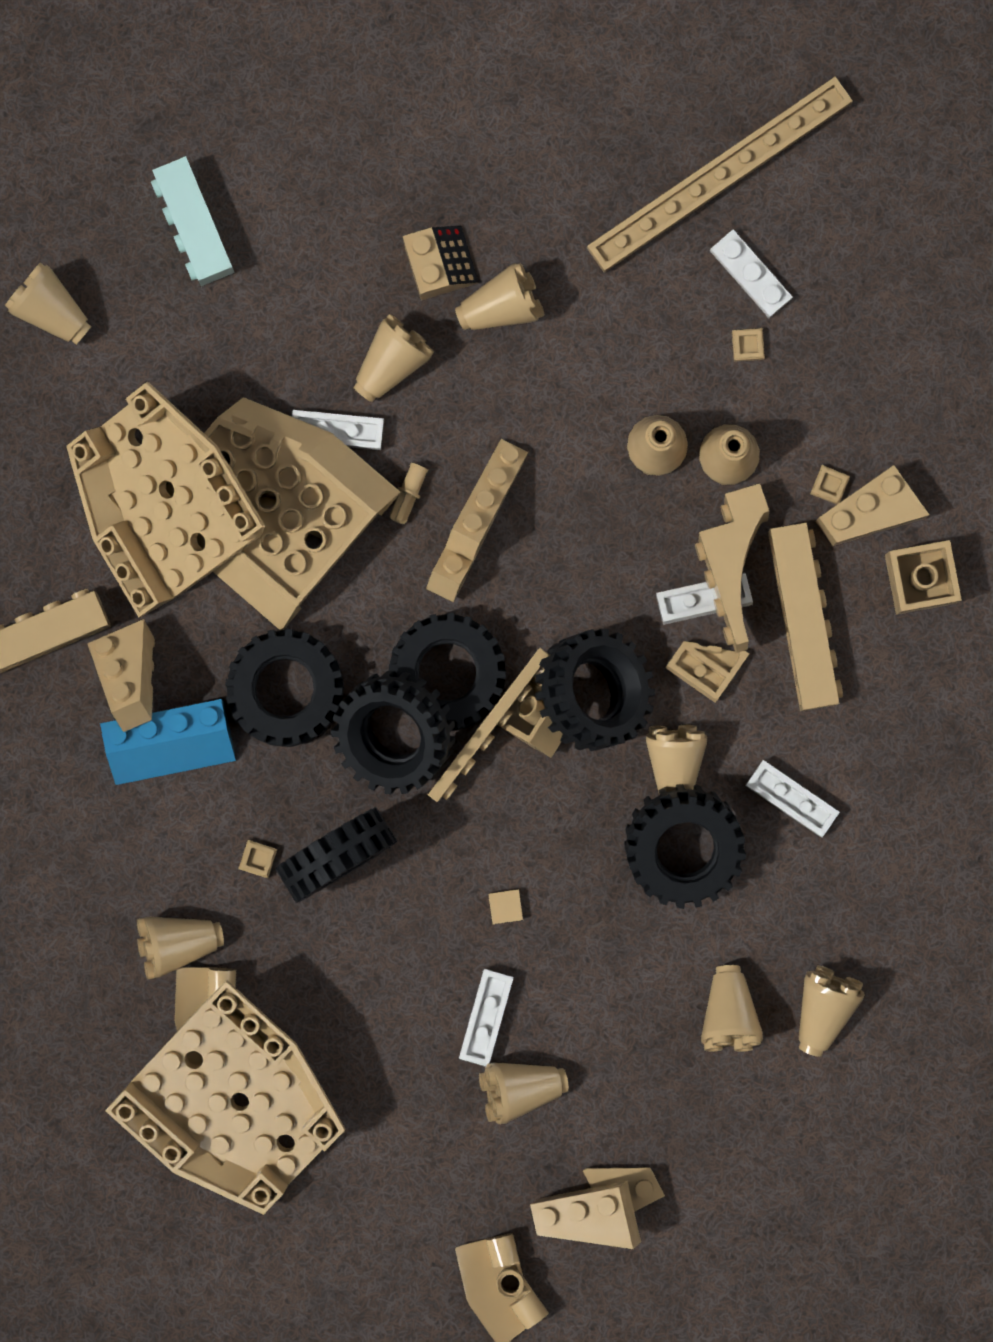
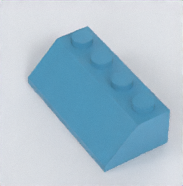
M222 699L152 713L151 721L125 732L122 731L116 720L100 723L105 753L116 785L236 761L225 702Z

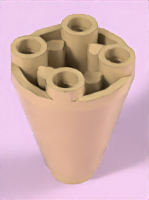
M39 263L24 282L27 288L20 285L5 306L13 316L67 342L71 340L77 345L92 326L86 322L88 320L53 270L48 265L44 266L42 263Z
M521 263L508 266L463 300L461 306L455 308L458 321L464 330L532 323L545 314L539 299L535 300L532 290L536 289L533 277L530 272H525Z
M389 314L378 327L356 377L357 383L354 389L365 399L373 402L376 397H382L427 363L434 351L425 344L426 340L414 330H411L409 333L403 328V323Z
M653 415L643 418L634 425L628 436L627 450L630 460L636 468L647 475L660 476L671 473L681 465L686 457L688 442L685 431L678 422L668 416ZM658 431L660 435H667L666 440L658 442L655 439V433Z
M724 424L712 429L704 437L699 448V461L703 471L712 480L721 485H735L746 481L755 472L759 463L760 449L755 437L747 429L738 425ZM738 443V451H731L728 444Z
M679 725L678 730H667L665 726H650L649 733L646 734V743L658 793L659 789L664 787L667 792L674 791L677 784H683L685 789L693 790L707 745V735H705V732L697 731V726Z
M164 917L137 919L138 933L140 937H143L137 939L140 957L146 956L147 959L144 962L147 980L160 978L216 951L217 947L224 946L220 922L212 923L211 920Z
M737 965L716 967V974L712 980L701 1035V1043L704 1044V1050L708 1052L721 1051L723 1047L734 1046V1051L737 1052L752 1051L753 1046L761 1044L763 1032L745 976L741 973V967Z
M819 965L815 971L806 972L804 978L799 1028V1049L817 1057H821L823 1052L829 1049L865 996L861 990L863 986L861 981L851 977H846L844 980L833 976V970Z
M493 1062L486 1065L484 1073H479L481 1090L483 1092L487 1091L489 1102L485 1105L487 1119L489 1122L496 1121L500 1125L506 1124L561 1097L562 1093H567L569 1089L565 1070L563 1068L557 1069L553 1066Z

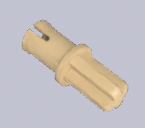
M410 463V468L402 487H398L401 493L392 508L390 519L400 524L407 522L415 500L420 499L418 493L429 471L428 469L418 464Z

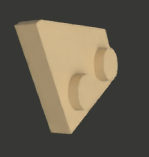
M684 641L665 668L716 703L749 653L746 651L735 653V651L724 650L722 647L711 645L706 647L698 643Z
M650 1167L583 1169V1173L591 1188L627 1181L634 1212L665 1196Z

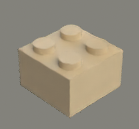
M950 540L893 550L885 555L896 615L953 605L962 601Z

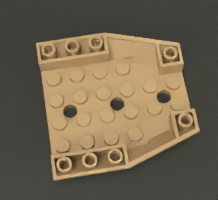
M146 382L126 398L128 405L101 427L84 431L66 446L92 539L138 617L148 614L183 594L261 537L265 528L263 521L218 446L149 382ZM136 429H139L143 435L142 444L138 443L135 438ZM167 481L171 482L174 487L173 496L169 495L166 490ZM198 534H201L205 539L204 549L197 542Z
M243 397L218 416L204 434L218 446L221 452L229 454V466L263 521L265 528L261 537L213 572L279 630H284L302 609L300 607L302 602L378 514L382 516L401 492L333 433ZM168 482L166 490L169 495L173 496L174 487L171 482ZM265 492H273L276 496V504L270 509H264L260 503V498ZM314 531L319 532L323 538L321 546L317 549H310L306 543L308 534ZM198 534L197 542L204 549L205 539L201 534Z
M228 980L204 1002L105 1110L174 1174L263 1215L284 1194L288 1185L322 1150L325 1152L346 1129L297 1043ZM196 1051L200 1053L203 1063L200 1065L192 1064L188 1060V1052ZM236 1093L245 1094L249 1099V1105L244 1107L238 1106L233 1100V1095ZM279 1136H291L294 1139L295 1146L292 1148L283 1147L279 1142Z

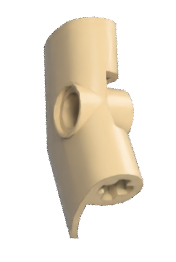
M181 967L176 970L175 1026L177 1031L227 980L236 988V969ZM196 1051L188 1052V1060L192 1064L200 1065L203 1063L200 1053Z
M513 1233L479 1240L455 1248L468 1304L495 1342H510L522 1331L531 1328L549 1314L523 1277ZM506 1275H514L518 1278L519 1286L515 1290L509 1291L502 1286L501 1281Z

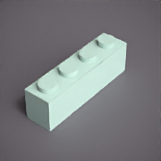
M185 156L152 170L156 179L152 180L151 184L157 198L163 196L167 207L162 209L169 226L175 224L179 233L173 236L180 253L186 251L190 262L186 263L185 266L191 280L198 279L200 285L204 286L235 273L187 157Z

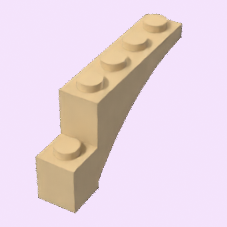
M503 439L500 440L451 530L446 547L432 571L427 590L454 602L505 497L527 457V451Z
M760 484L726 493L724 505H721V512L725 523L728 524L699 532V543L695 544L699 561L705 560L708 571H704L707 586L709 589L714 588L717 599L713 600L718 617H724L727 626L723 628L727 645L733 644L735 653L747 650L749 642L743 622L741 606L743 568L749 548L758 529L763 522L769 519V508Z

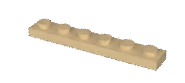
M541 647L537 650L429 792V797L436 802L441 797L446 800L450 797L458 786L453 781L460 772L466 776L476 763L472 756L479 748L485 751L495 737L491 734V731L497 724L503 727L514 713L509 708L516 699L520 702L524 700L532 689L528 685L534 675L544 673L545 669L539 665L541 659L549 657L550 654Z

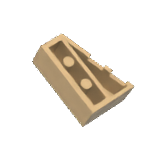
M893 465L820 516L815 522L831 545L836 546L924 520L929 516V513Z
M143 619L87 643L111 713L123 732L152 720L153 686L151 678L152 671H154L152 655L155 639Z
M627 1181L539 1198L530 1204L536 1233L539 1236L634 1249L641 1243Z

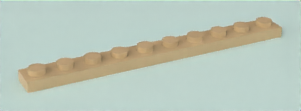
M836 77L832 78L587 246L588 251L605 273L851 105L853 100Z

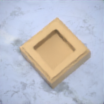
M763 328L732 330L734 362L765 359Z
M822 465L810 494L837 505L841 501L850 476Z
M248 840L239 869L269 878L278 849Z
M519 889L488 894L493 924L523 920Z

